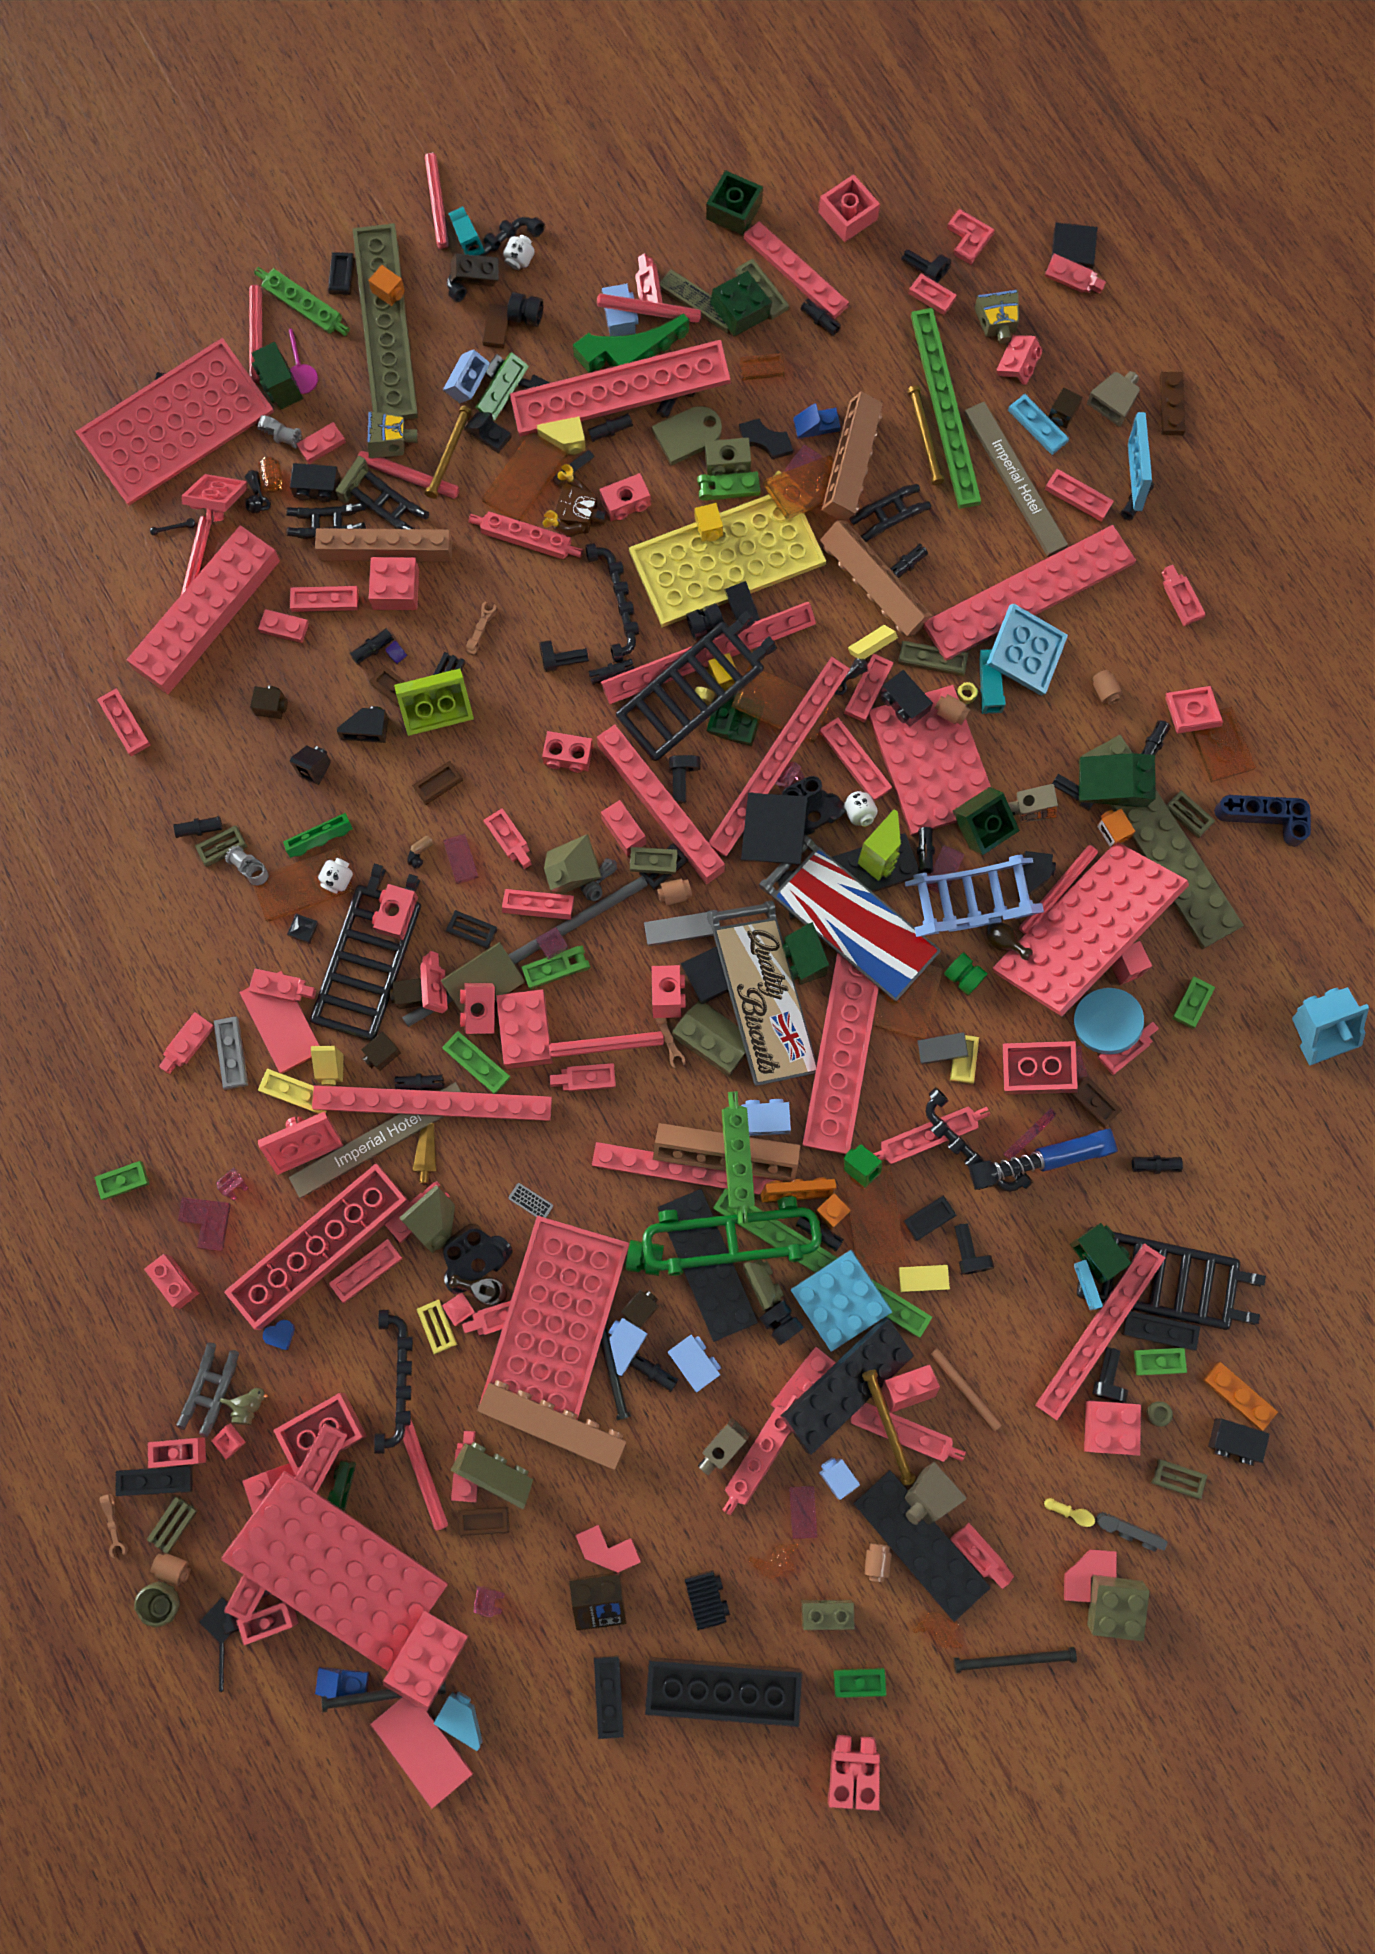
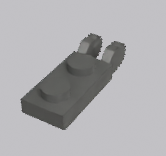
M1099 1512L1096 1516L1097 1525H1100V1528L1105 1529L1107 1532L1111 1533L1117 1530L1119 1531L1118 1536L1129 1541H1133V1538L1143 1541V1547L1156 1552L1157 1548L1163 1551L1166 1549L1167 1541L1157 1534L1113 1515L1106 1514V1512Z

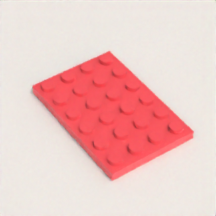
M954 685L925 693L933 702L931 710L910 727L897 718L896 711L891 706L883 705L873 708L868 715L911 836L919 834V828L922 827L936 829L956 823L957 820L953 810L988 787H991L967 720L965 719L962 725L958 723L953 724L937 715L938 710L935 706L941 696L945 698L949 694L958 699Z

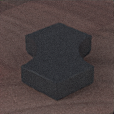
M760 418L739 424L742 438H749V446L765 450L772 460L793 454V448L787 431H772L763 425Z

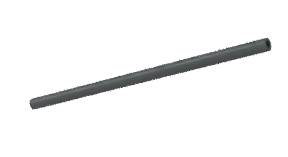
M643 876L639 877L573 916L571 920H566L508 956L515 965L647 887L646 880ZM446 991L447 1004H449L453 1001V999L451 998L448 991ZM422 1005L405 1015L403 1019L407 1026L410 1027L435 1011L423 1008Z

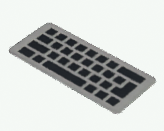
M520 1183L516 1185L508 1197L509 1200L536 1217L546 1218L553 1208L551 1203Z

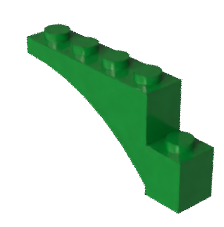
M683 313L658 328L625 336H595L589 332L572 344L573 354L588 373L600 370L606 362L612 368L655 357L660 352L668 350L672 343L678 339H683L688 334L689 318Z

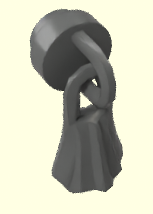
M606 858L599 867L602 877L596 882L587 883L585 887L584 885L580 886V890L588 900L596 901L600 899L602 888L599 883L617 870V862L615 860Z

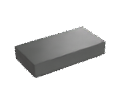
M964 1032L918 1040L922 1065L969 1057Z

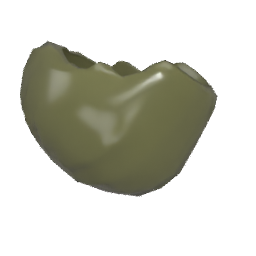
M155 1582L141 1589L134 1603V1610L141 1622L153 1628L171 1623L178 1613L180 1606L178 1592L175 1591L173 1586L165 1582Z

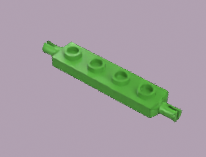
M260 267L256 268L258 271L255 270L254 274L263 280L261 286L267 292L327 333L331 334L337 330L344 336L348 335L347 333H349L350 329L340 323L342 316L339 312L273 268L267 273Z
M738 1091L728 1092L729 1107L722 1109L729 1207L737 1209L738 1223H748L747 1208L755 1205L748 1113L746 1107L738 1105Z

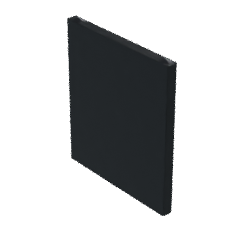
M748 793L741 860L801 865L808 797Z

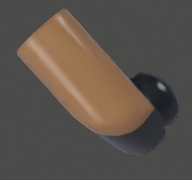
M424 836L410 848L407 862L414 869L420 868L423 864V860L420 858L421 853L433 845L429 836Z

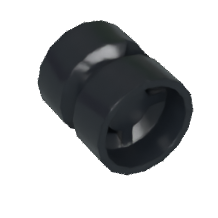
M512 292L507 309L508 321L517 323L524 321L526 325L538 327L543 315V298L534 296L527 298L525 294Z
M716 603L703 607L702 612L697 609L686 613L687 623L695 641L702 639L720 622H724L721 611Z
M785 1300L759 1318L766 1329L773 1331L771 1336L779 1346L805 1328L797 1317L791 1316L792 1310Z

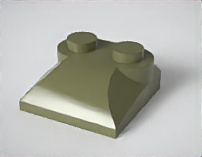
M762 1260L745 1263L743 1269L763 1311L781 1302L780 1297L784 1295L779 1284H773L770 1278L773 1272L767 1261L762 1262Z

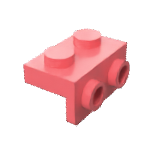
M1012 336L996 370L999 376L1018 377L1022 385H1027L1029 378L1033 375L1036 363L1042 355V348L1036 336Z

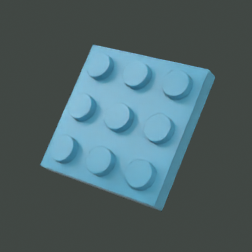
M1013 603L1008 607L987 665L1042 696L1047 692L1068 635Z
M852 1249L791 1288V1292L830 1351L835 1350L892 1313V1309Z

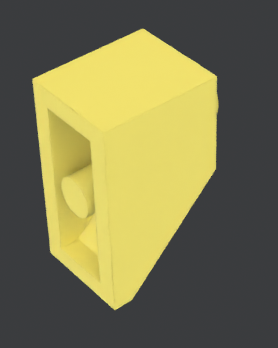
M580 417L537 425L539 440L562 454L576 455L586 451Z
M311 1046L315 1079L322 1086H336V1082H343V1053L336 1046Z

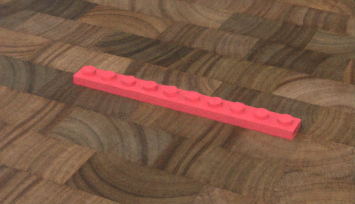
M805 602L756 621L752 626L743 630L738 637L751 650L759 647L768 636L774 641L816 624L811 604ZM724 634L712 641L723 654L730 653L731 657L741 654ZM691 647L601 681L608 703L612 704L639 693ZM706 648L695 656L704 667L708 666V660L714 659ZM686 663L678 670L682 676L695 671L689 663ZM670 677V678H669L667 681H665L664 683L669 682V681H671V680H673V679Z
M833 657L829 659L708 843L715 851L724 857L728 855L744 831L748 793H769L848 674L850 668Z
M314 1085L312 1109L321 1111L551 1121L552 1097L317 1085Z

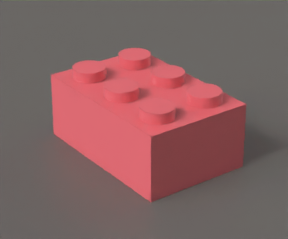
M543 989L496 995L505 1068L514 1069L553 1064V1058L549 1054V1044H551L546 998Z
M1075 1041L1003 1044L1004 1092L1006 1095L1078 1093Z
M338 1393L273 1430L295 1475H297L324 1423L347 1434L338 1453L367 1437L345 1393Z
M424 1611L385 1677L383 1686L428 1711L466 1644L468 1636Z

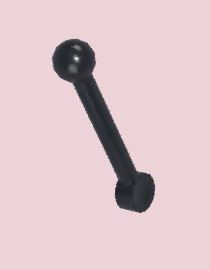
M189 518L186 522L160 528L151 527L150 534L155 536L159 532L186 526L194 528L196 522L194 519Z

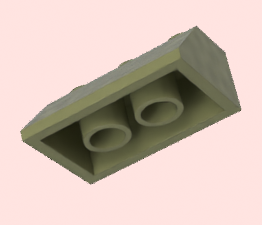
M700 1001L684 1015L672 1032L674 1039L729 1078L746 1056L739 1027L706 1003L701 1005Z
M475 1442L471 1446L464 1443L451 1471L524 1509L533 1479L527 1476L529 1471L518 1465L514 1469L505 1465L508 1460L495 1453L493 1457H490L484 1453L486 1448Z

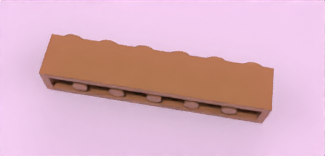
M862 391L849 402L822 506V511L842 521H846L851 516H854L859 509L858 500L864 489L862 484L868 473L867 464L873 453L871 448L873 441L877 437V425L882 417L881 409L883 403Z
M837 520L820 539L825 545V551L837 558L839 561L838 565L853 576L852 580L857 586L863 587L866 590L867 597L882 608L881 612L886 618L892 619L895 622L896 629L902 635H916L924 626V623L933 617L847 521Z
M316 528L315 550L320 561H371V557L416 558L417 562H452L453 541L450 530Z
M659 1123L653 1160L726 1171L724 1135L719 1132ZM749 1137L753 1176L785 1181L796 1179L800 1145Z
M496 1380L495 1384L489 1382L478 1407V1412L615 1470L626 1444V1440L622 1439L624 1434L613 1429L605 1432L599 1429L601 1424L587 1419L586 1423L577 1420L578 1414L564 1409L563 1413L554 1410V1404L543 1399L540 1403L531 1400V1394L522 1390H518V1393L508 1390L510 1385Z

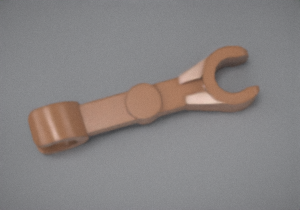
M483 602L479 623L476 625L472 638L466 644L468 653L473 655L477 653L479 641L485 632V627L497 613L495 604L491 611H487L488 602Z
M655 1018L658 1027H660L664 1035V1042L669 1049L671 1067L676 1068L673 1063V1059L676 1057L681 1058L682 1064L685 1065V1057L675 1046L666 1018Z
M110 1493L101 1496L99 1499L105 1516L108 1518V1529L111 1531L113 1544L109 1548V1554L112 1558H116L115 1548L120 1546L122 1554L126 1555L128 1553V1545L120 1541L118 1522L114 1515V1495Z

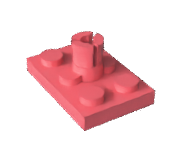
M204 474L182 495V504L189 505L192 509L206 508V518L211 521L214 516V521L224 520V512L247 490V481Z
M325 1111L306 1120L298 1116V1123H296L295 1117H292L286 1121L285 1129L258 1140L259 1148L277 1175L343 1147L342 1140Z
M815 1346L770 1405L773 1408L777 1406L787 1407L793 1395L799 1398L836 1362Z

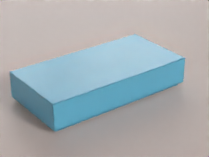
M1087 1260L1075 1263L1073 1266L1089 1310L1103 1307Z

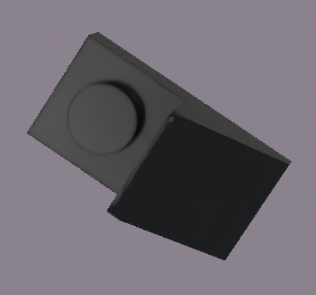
M477 412L464 427L467 433L497 453L512 438L510 432L493 421V416L490 412Z

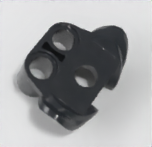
M808 776L787 787L782 792V795L808 797L804 835L807 836L813 834L815 829L828 822L830 824L834 823L846 813L843 801L837 795L825 792L822 788L821 780L816 776ZM816 812L821 815V818L816 822H811L808 816Z
M466 1225L451 1236L442 1247V1253L448 1267L444 1275V1281L448 1290L453 1294L468 1291L462 1288H451L449 1282L452 1275H458L464 1280L475 1281L481 1279L491 1270L498 1272L512 1255L511 1245L501 1236L490 1237L482 1231L479 1225ZM478 1232L480 1236L476 1241L471 1242L467 1240L469 1233ZM450 1247H459V1253L456 1256L448 1255L447 1251ZM477 1258L485 1261V1267L481 1271H474L471 1267L472 1262Z

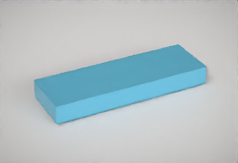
M1026 394L1009 406L1008 411L1051 455L1068 443L1069 438Z

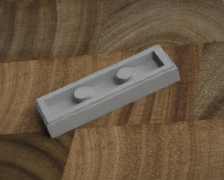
M707 912L644 922L648 946L714 936L712 927L707 920Z
M236 1016L215 1020L214 1028L223 1089L228 1090L248 1086L239 1018Z

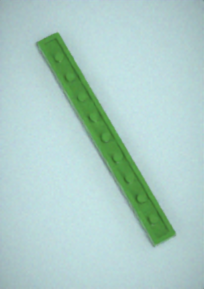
M933 308L912 311L911 319L958 509L978 506L981 503V498Z
M725 1188L713 1209L723 1216L738 1214L737 1209L729 1207L728 1189ZM754 1205L747 1208V1213L762 1211ZM778 1220L737 1224L774 1248L787 1247L792 1244L805 1245L811 1242ZM819 1246L814 1252L804 1254V1259L798 1261V1263L816 1273L836 1260L837 1257ZM872 1279L892 1309V1313L887 1315L886 1318H889L892 1322L916 1337L921 1338L932 1316Z

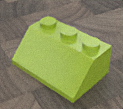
M461 669L394 685L408 736L474 719Z
M895 809L863 843L858 864L878 881L883 876L887 878L895 869L894 865L897 863V858L900 855L898 852L901 845L898 812Z

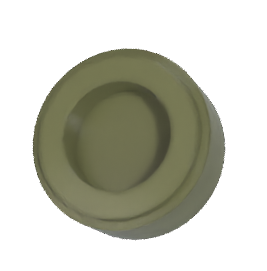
M1157 1401L1148 1406L1146 1416L1152 1425L1163 1427L1171 1422L1173 1412L1167 1403Z

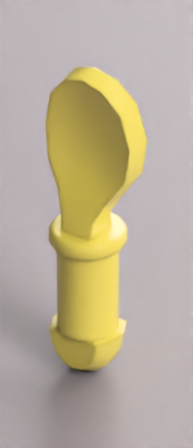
M1052 1498L1044 1501V1505L1048 1510L1065 1515L1066 1518L1071 1516L1081 1526L1090 1527L1095 1523L1094 1515L1088 1510L1082 1508L1072 1510L1071 1506L1054 1501Z

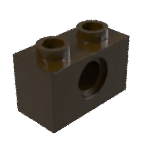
M456 253L451 259V282L493 286L499 280V258Z

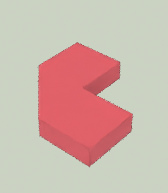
M599 1525L575 1535L584 1558L605 1568L620 1572L641 1562L632 1538L608 1548Z
M1093 1549L1087 1551L1073 1567L1064 1573V1600L1091 1602V1576L1098 1575L1116 1578L1117 1552Z

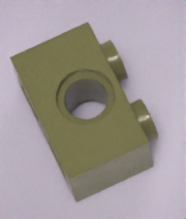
M749 438L705 441L707 475L751 472ZM730 457L732 460H725L724 458Z
M801 1600L803 1630H854V1603L852 1600Z

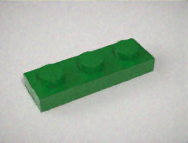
M345 812L287 839L283 843L290 858L298 857L313 847L325 845L328 840L346 835L353 828Z

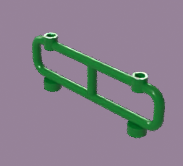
M796 1197L780 1198L777 1200L779 1210L747 1213L748 1223L805 1217L810 1222L811 1242L805 1245L792 1244L787 1247L739 1252L735 1224L742 1223H738V1214L679 1221L676 1210H665L658 1213L659 1223L650 1225L645 1230L642 1237L643 1253L646 1263L651 1268L660 1271L668 1270L669 1276L683 1274L682 1268L787 1256L789 1257V1262H798L804 1259V1254L812 1253L819 1248L822 1239L820 1222L813 1210L798 1207ZM726 1226L729 1253L683 1259L670 1258L665 1261L656 1260L654 1257L652 1237L656 1233Z

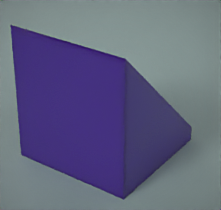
M396 640L385 649L387 655L396 664L407 656Z

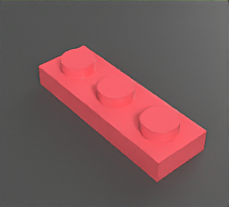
M1056 469L1045 487V490L1101 522L1114 503V500L1059 469Z
M357 586L291 587L290 609L292 612L358 610L359 590Z
M873 653L867 665L868 671L863 673L844 714L865 723L894 662Z
M117 688L97 699L130 756L151 746Z
M505 889L502 913L571 920L574 896Z
M387 1239L331 1281L329 1285L342 1303H346L403 1258L391 1241Z

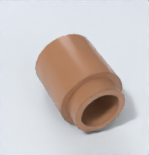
M1109 670L1101 671L1092 678L1094 681L1093 686L1103 704L1113 705L1121 699L1120 696L1123 692L1114 674L1110 673Z
M949 694L945 698L941 696L935 706L938 710L937 715L953 724L958 723L962 725L970 711L966 707L967 704Z
M680 878L661 883V888L657 889L660 903L665 902L666 906L687 901V898L692 897L688 879L682 880Z
M870 1543V1548L866 1552L864 1573L869 1575L870 1581L884 1582V1578H889L892 1555L889 1552L890 1546Z
M159 1553L154 1559L150 1572L155 1574V1578L179 1586L181 1582L185 1583L187 1581L191 1568L188 1567L189 1562L168 1553L164 1555Z

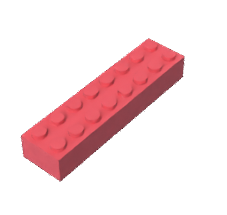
M240 525L127 658V662L132 669L169 695L280 562L276 550Z
M374 1164L224 1291V1293L255 1330H262L382 1228L410 1201L378 1164Z

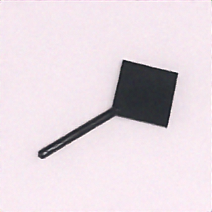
M223 1597L199 1621L219 1642V1692L224 1691V1641L231 1635H224L222 1624L226 1623L225 1608L228 1604Z

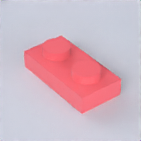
M923 274L919 275L909 289V295L942 315L946 314L957 297L956 294Z
M332 422L296 443L308 464H311L345 444L346 441L335 423Z
M265 609L258 630L263 634L303 643L309 622L306 619Z

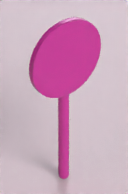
M289 329L296 365L290 368L301 393L306 394L316 387L318 375L311 366L300 364L292 329Z

